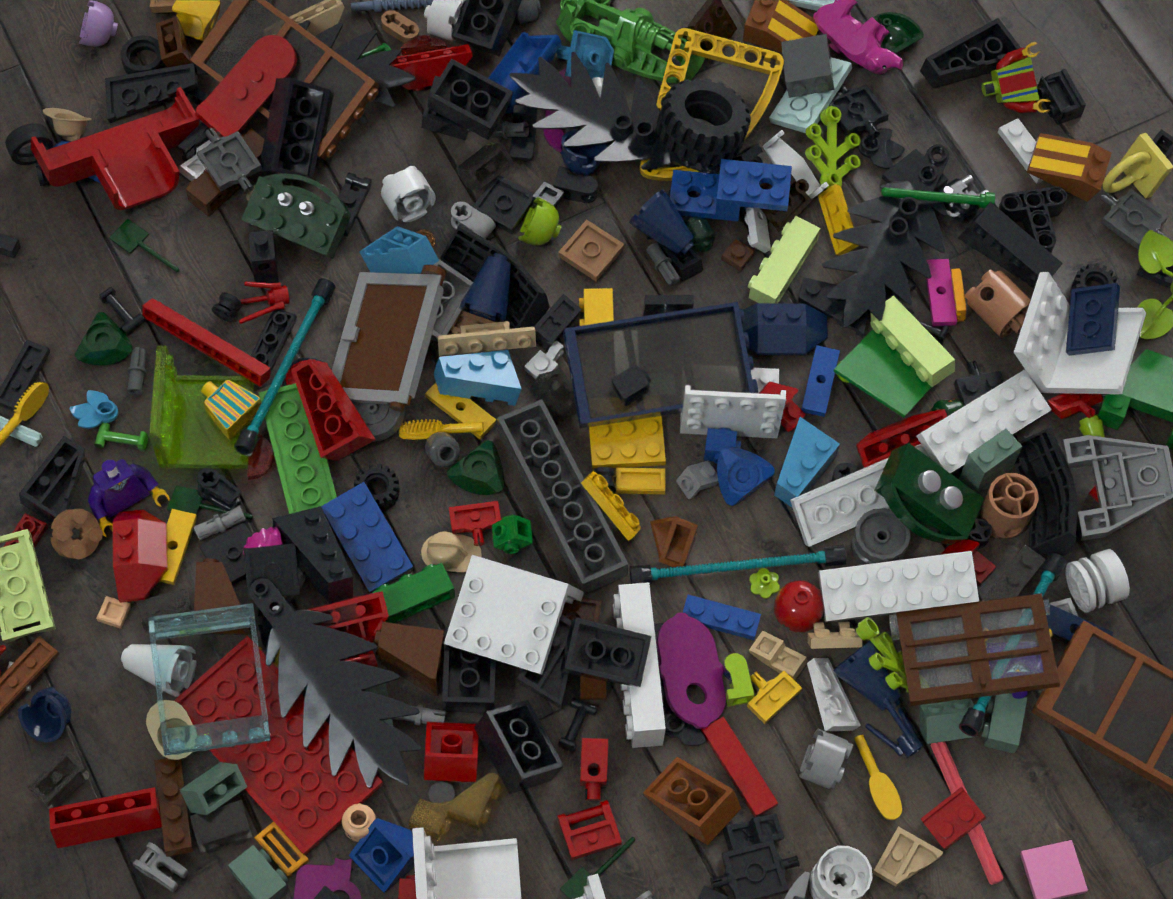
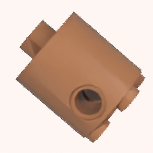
M991 269L982 276V282L977 287H972L965 294L964 297L967 299V304L1000 338L1008 336L1013 331L1016 334H1020L1031 300L1002 271L994 272Z
M1005 473L998 476L991 483L980 510L981 519H985L992 526L991 536L994 538H1013L1024 532L1036 509L1039 500L1038 490L1034 483L1026 476L1017 473Z

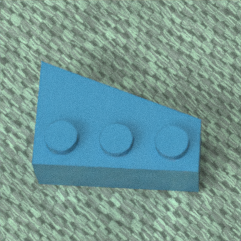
M398 226L359 251L372 273L420 274L424 265H433L439 261L426 236Z
M508 350L439 357L433 374L439 393L443 395L468 399L471 396L485 398L487 402L500 400L508 402V405L516 406L521 392V386Z

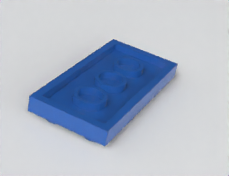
M365 482L321 506L370 593L374 592L379 586L388 584L414 569Z

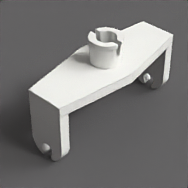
M781 130L762 147L773 164L792 166L791 174L796 181L804 179L808 182L809 189L806 193L813 199L828 187L829 184L827 182L821 185L818 183L804 158L780 138L784 134L783 130Z

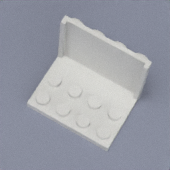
M1040 272L1014 350V354L1041 393L1122 394L1146 316L1145 310L1143 308H1118L1115 350L1069 356L1066 353L1070 305L1050 273Z
M691 364L696 390H690L691 385L686 384L682 365L681 404H683L680 416V433L707 435L708 428H728L732 431H737V436L778 438L786 401V390H781L780 395L759 394V392L769 381L779 384V369L754 368L751 370L752 379L757 381L758 393H742L737 367Z
M472 555L444 644L543 674L565 602L572 604L573 600L581 602L584 592L561 581Z
M424 828L412 829L416 899H522L516 838L434 846L431 836H426Z

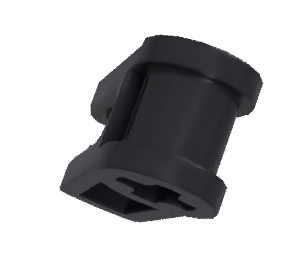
M205 468L199 471L197 474L198 494L202 499L209 501L226 512L241 505V500L238 498L241 494L240 489L212 468Z

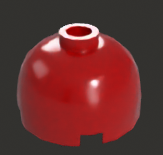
M795 580L787 583L780 589L774 602V614L781 625L784 624L793 632H806L814 629L813 624L820 622L824 614L821 591L814 584L807 581Z

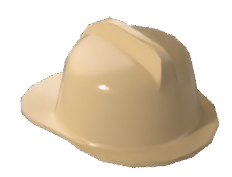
M59 108L43 109V113L52 118L55 133L62 136L66 141L80 139V136L85 134L87 121L92 120L70 110Z
M447 531L438 532L429 537L421 549L422 559L427 566L442 563L445 570L451 572H467L471 556L482 557L480 546H474V539Z
M164 700L157 702L150 708L147 713L146 725L161 755L171 760H180L193 753L197 746L198 737L182 705L175 701Z

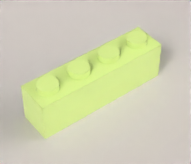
M795 216L791 223L787 222L781 233L783 235L780 241L776 239L771 247L770 252L772 254L769 258L765 257L759 267L761 271L758 276H752L748 284V288H750L749 298L757 303L778 304L818 241L821 228L798 216Z
M895 296L885 301L882 321H878L871 313L870 324L873 330L885 337L888 346L892 350L896 349L901 354L903 362L908 366L911 365L916 370V374L921 381H926L933 387L955 372V359Z

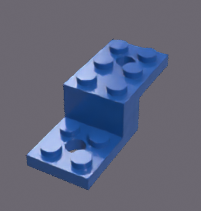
M721 159L720 174L673 170L670 199L680 216L738 221L740 206L787 211L792 166ZM762 183H769L772 188L765 190L760 185ZM690 191H697L700 193V196L692 198L688 193Z

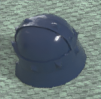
M580 130L566 132L562 136V151L560 152L564 165L574 174L584 176L593 174L601 164V162H596L594 158L607 148L606 143L583 147H564V143Z
M54 687L38 691L31 699V706L26 703L18 708V718L21 726L29 736L37 741L47 743L57 740L61 737L69 722H71L72 708L70 702L64 694L58 692Z

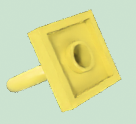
M1143 133L1138 136L1122 160L1107 174L1102 187L1105 192L1114 193L1133 183L1146 199L1153 196L1173 169V165L1148 134ZM1122 172L1126 174V177L1113 183Z

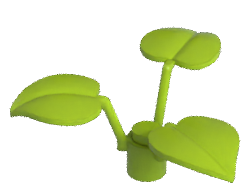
M1153 230L1147 231L1140 242L1138 259L1141 267L1150 274L1162 270L1164 274L1173 278V273L1166 269L1173 266V241ZM1172 281L1171 286H1170V289H1171V292H1172V293H1173V281ZM1173 294L1163 305L1157 299H1147L1137 306V308H1143L1146 312L1140 338H1158L1171 330L1173 327V311L1166 307L1173 301Z

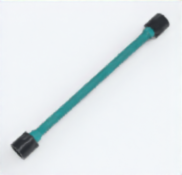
M320 278L317 281L311 294L313 299L310 309L292 341L264 400L258 408L251 425L247 429H242L234 445V449L245 456L252 455L260 439L258 438L259 428L319 309L323 304H328L335 291L336 286L330 280Z
M844 545L824 547L823 551H817V553L812 554L807 553L806 555L768 557V559H749V561L737 560L730 561V563L727 561V563L718 562L711 563V565L708 563V565L679 566V568L667 567L666 569L660 568V570L657 567L651 568L650 565L630 566L631 584H652V580H658L660 577L666 578V576L678 577L679 575H695V573L698 575V573L707 574L711 572L717 573V571L726 572L730 570H748L749 568H768V566H787V564H806V562L824 563L825 566L846 565V551Z
M1049 553L1041 568V580L1034 594L1042 593L1043 597L1050 583L1057 581L1066 565L1064 557L1057 553ZM1031 608L1025 609L1017 627L1029 625L1033 618ZM1024 634L1012 635L1004 651L1016 650ZM1011 658L998 661L991 674L992 679H1000L1003 676ZM992 696L979 697L973 708H968L959 724V729L963 733L972 737L978 736L985 721V708Z

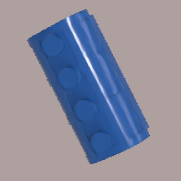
M522 32L488 77L490 80L513 91L511 104L506 113L514 111V105H518L515 102L516 99L528 94L510 78L509 74L528 73L540 76L538 58L542 57L548 63L554 59L555 53L561 46V40L558 35L528 36V33Z

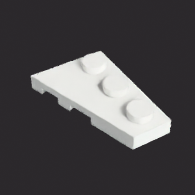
M813 658L807 665L824 730L854 731L861 725L837 675L833 671L834 669L829 658Z

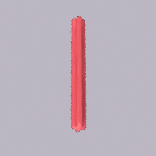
M946 742L931 743V748L951 794L960 787L966 791ZM980 823L968 832V835L989 884L994 885L1000 883L1004 877Z

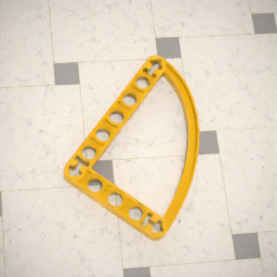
M688 28L679 29L673 39L656 103L659 111L662 107L661 100L665 98L666 93L671 88L666 80L669 77H676L679 83L684 81L691 54L769 75L768 81L760 99L750 114L751 122L745 137L746 140L770 103L784 65L783 57L779 53ZM683 35L687 36L688 40L684 50L679 49L681 45V39L679 38H682ZM702 41H710L713 48L709 51L702 50L700 47ZM730 46L734 49L735 54L727 57L723 54L722 49ZM752 52L757 56V61L749 63L745 60L744 55ZM674 56H682L685 64L676 66L672 62V58ZM761 56H765L763 64L759 65L761 61ZM771 59L776 60L775 63L777 65H775L774 68L770 67L769 62L771 61ZM650 159L641 160L640 163L641 175L647 179L657 181H672L673 170L700 172L685 166L661 167L648 172L643 170L641 165Z

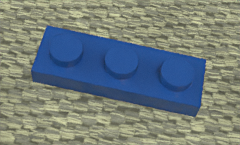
M687 595L683 613L697 619L707 628L750 640L755 639L761 617L759 613L692 595Z

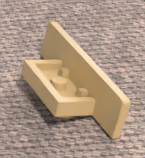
M509 321L460 326L461 334L438 336L439 356L536 347L535 327L510 329Z

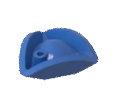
M724 448L718 457L717 477L719 487L725 502L731 506L750 496L775 473L774 467L769 462L752 452L740 448Z

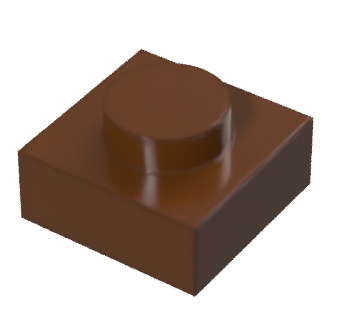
M734 239L722 254L721 260L741 272L754 256L755 251Z

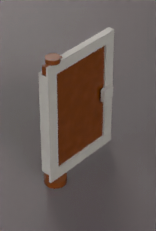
M424 265L421 274L359 273L332 372L351 402L390 405V409L403 412L405 406H410L411 399L415 398L444 291L442 287L446 276L444 269L435 265Z

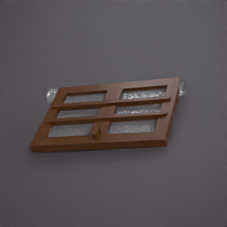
M1041 593L898 612L894 615H888L892 641L900 640L910 706L1060 687L1046 615H1050L1049 600H1043Z

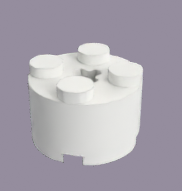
M433 0L432 4L428 5L424 12V18L427 19V33L455 42L456 40L451 35L465 0Z
M409 166L394 175H387L382 181L384 185L381 190V197L396 220L402 219L403 222L415 221L427 213L426 208L430 204L433 206L436 196L423 174L415 166Z

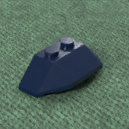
M757 303L743 309L745 322L742 323L743 332H747L749 338V346L746 348L757 355H807L816 348V345H819L828 338L827 315L807 304Z

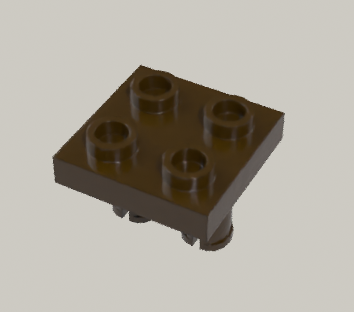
M707 0L688 27H686L730 39L737 30L735 23L721 0ZM705 40L700 43V47L704 51H709L713 48L710 41Z
M792 174L788 210L760 209L778 232L783 230L787 222L791 223L794 217L798 216L812 201L806 193L809 189L808 182L804 179L796 181ZM762 183L760 185L765 190L772 188L769 183Z

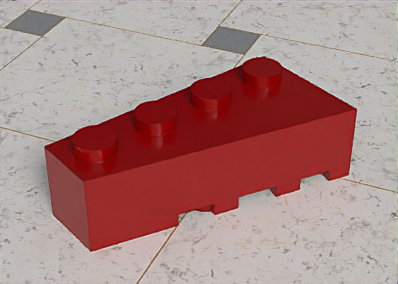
M309 359L291 369L321 458L338 461L376 440L327 363Z

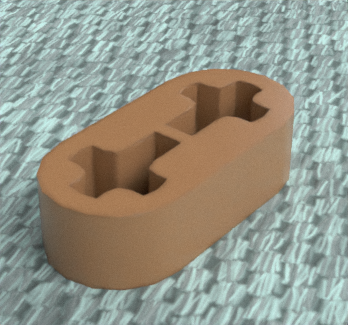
M394 10L386 11L381 16L382 29L386 33L407 45L418 42L420 32L415 22Z

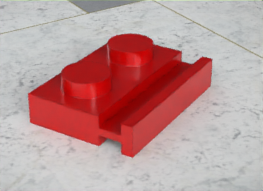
M960 787L924 815L921 820L943 849L947 850L984 821L986 816L966 791Z

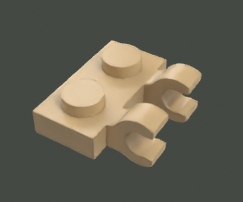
M816 622L813 624L814 633H808V644L811 649L862 647V639L858 636L855 629L850 628L849 622H838L839 632H830L829 629H825L824 622Z

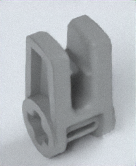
M149 842L146 845L147 850L139 860L136 859L133 862V866L174 893L178 887L177 883L171 876L168 877L161 872L159 867L164 866L172 874L175 873L183 879L189 872L171 857H166L162 849Z

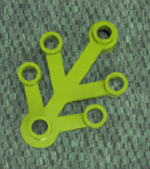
M834 106L827 107L820 114L822 123L827 126V144L821 137L822 130L818 124L813 123L805 130L807 137L815 143V145L806 149L805 155L821 173L820 185L824 182L829 184L824 190L834 184L842 186V177L850 170L860 166L859 157L851 155L845 159V164L836 170V161L849 149L857 147L861 140L856 133H852L837 147V123L841 119V111ZM821 153L827 159V166L820 158Z
M866 617L858 623L856 632L862 640H870L883 655L881 656L876 652L869 657V663L877 671L882 667L894 671L885 677L887 684L893 690L901 686L906 688L908 692L902 651L896 652L893 640L887 632L877 636L880 633L878 626L871 618ZM919 675L921 689L929 688L924 678Z

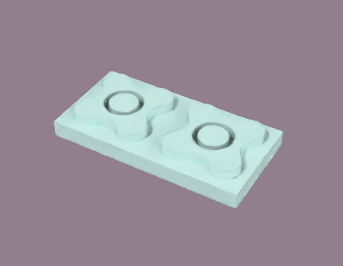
M831 57L835 90L789 98L788 91L786 90L769 117L770 123L806 133L805 130L813 123L818 124L821 112L830 105L850 73L852 64Z

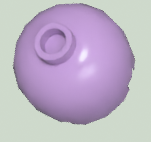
M89 0L87 4L89 10L88 13L85 12L79 44L93 47L102 46L108 42L110 36L115 37L118 23L114 22V14L108 6Z

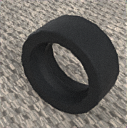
M135 36L122 46L120 55L124 71L127 74L165 68V64L161 60L159 42L152 36ZM150 50L157 55V58L149 65L137 66L130 62L132 55L138 51Z
M37 123L26 124L16 128L7 136L5 144L13 162L19 165H31L38 162L31 150V145L23 147L31 143V137L36 136L38 142L43 143L46 150L54 147L45 126Z

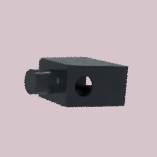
M273 231L250 232L249 243L254 281L278 283L277 254ZM267 263L270 267L262 269L261 264Z

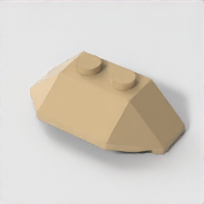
M324 0L289 18L297 24L306 20L310 21L311 23L307 31L316 37L328 28L338 24L345 7L341 0ZM282 20L266 28L263 31L265 33L264 36L277 35L285 22ZM303 36L297 50L308 42L309 39Z

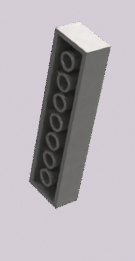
M538 400L498 417V432L579 590L583 591L584 595L626 577L629 564L596 501L581 484L584 478L543 400Z

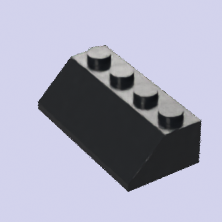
M276 78L260 159L262 172L270 174H296L313 179L330 89L293 78Z

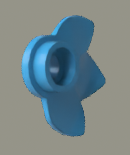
M93 390L87 391V403L69 408L74 418L79 420L78 427L94 428L101 423L112 422L118 417V408L108 399V396Z

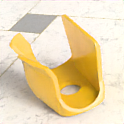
M176 0L172 11L177 12L176 16L186 36L204 41L217 21L221 3L219 0Z

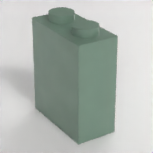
M1005 428L968 455L959 480L976 493H982L990 487L991 483L998 476L1012 471L1022 445Z

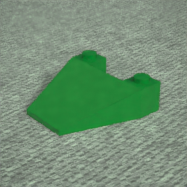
M1146 349L1130 365L1122 394H1105L1097 414L1099 420H1102L1103 425L1118 430L1125 418L1128 407L1172 422L1165 446L1173 450V358Z

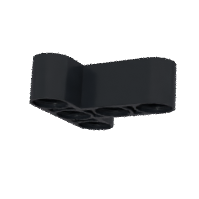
M1060 187L1008 193L1002 197L998 209L1012 221H1022L1025 232L1039 244H1045L1046 246L1043 247L1052 254L1056 244V235L1050 217L1061 214L1067 199V193Z

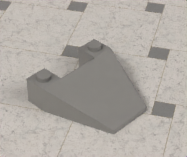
M1091 435L1063 439L1062 449L1069 469L1088 465L1092 466L1100 506L1098 509L1077 512V525L1081 541L1106 537L1173 499V466L1168 446Z

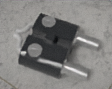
M967 175L962 180L958 178L952 180L937 192L980 196V194H985V192L989 191L984 190L978 195L973 190L968 192L967 185L973 182V177ZM943 202L945 208L950 210L947 211V214L959 222L964 221L981 209L979 205Z

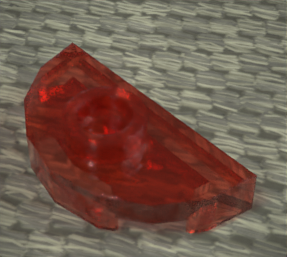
M421 35L417 39L404 43L401 47V52L405 56L445 49L447 45L441 39Z
M259 433L258 438L260 439L252 455L248 456V480L258 479L265 475L272 467L274 461L272 445Z

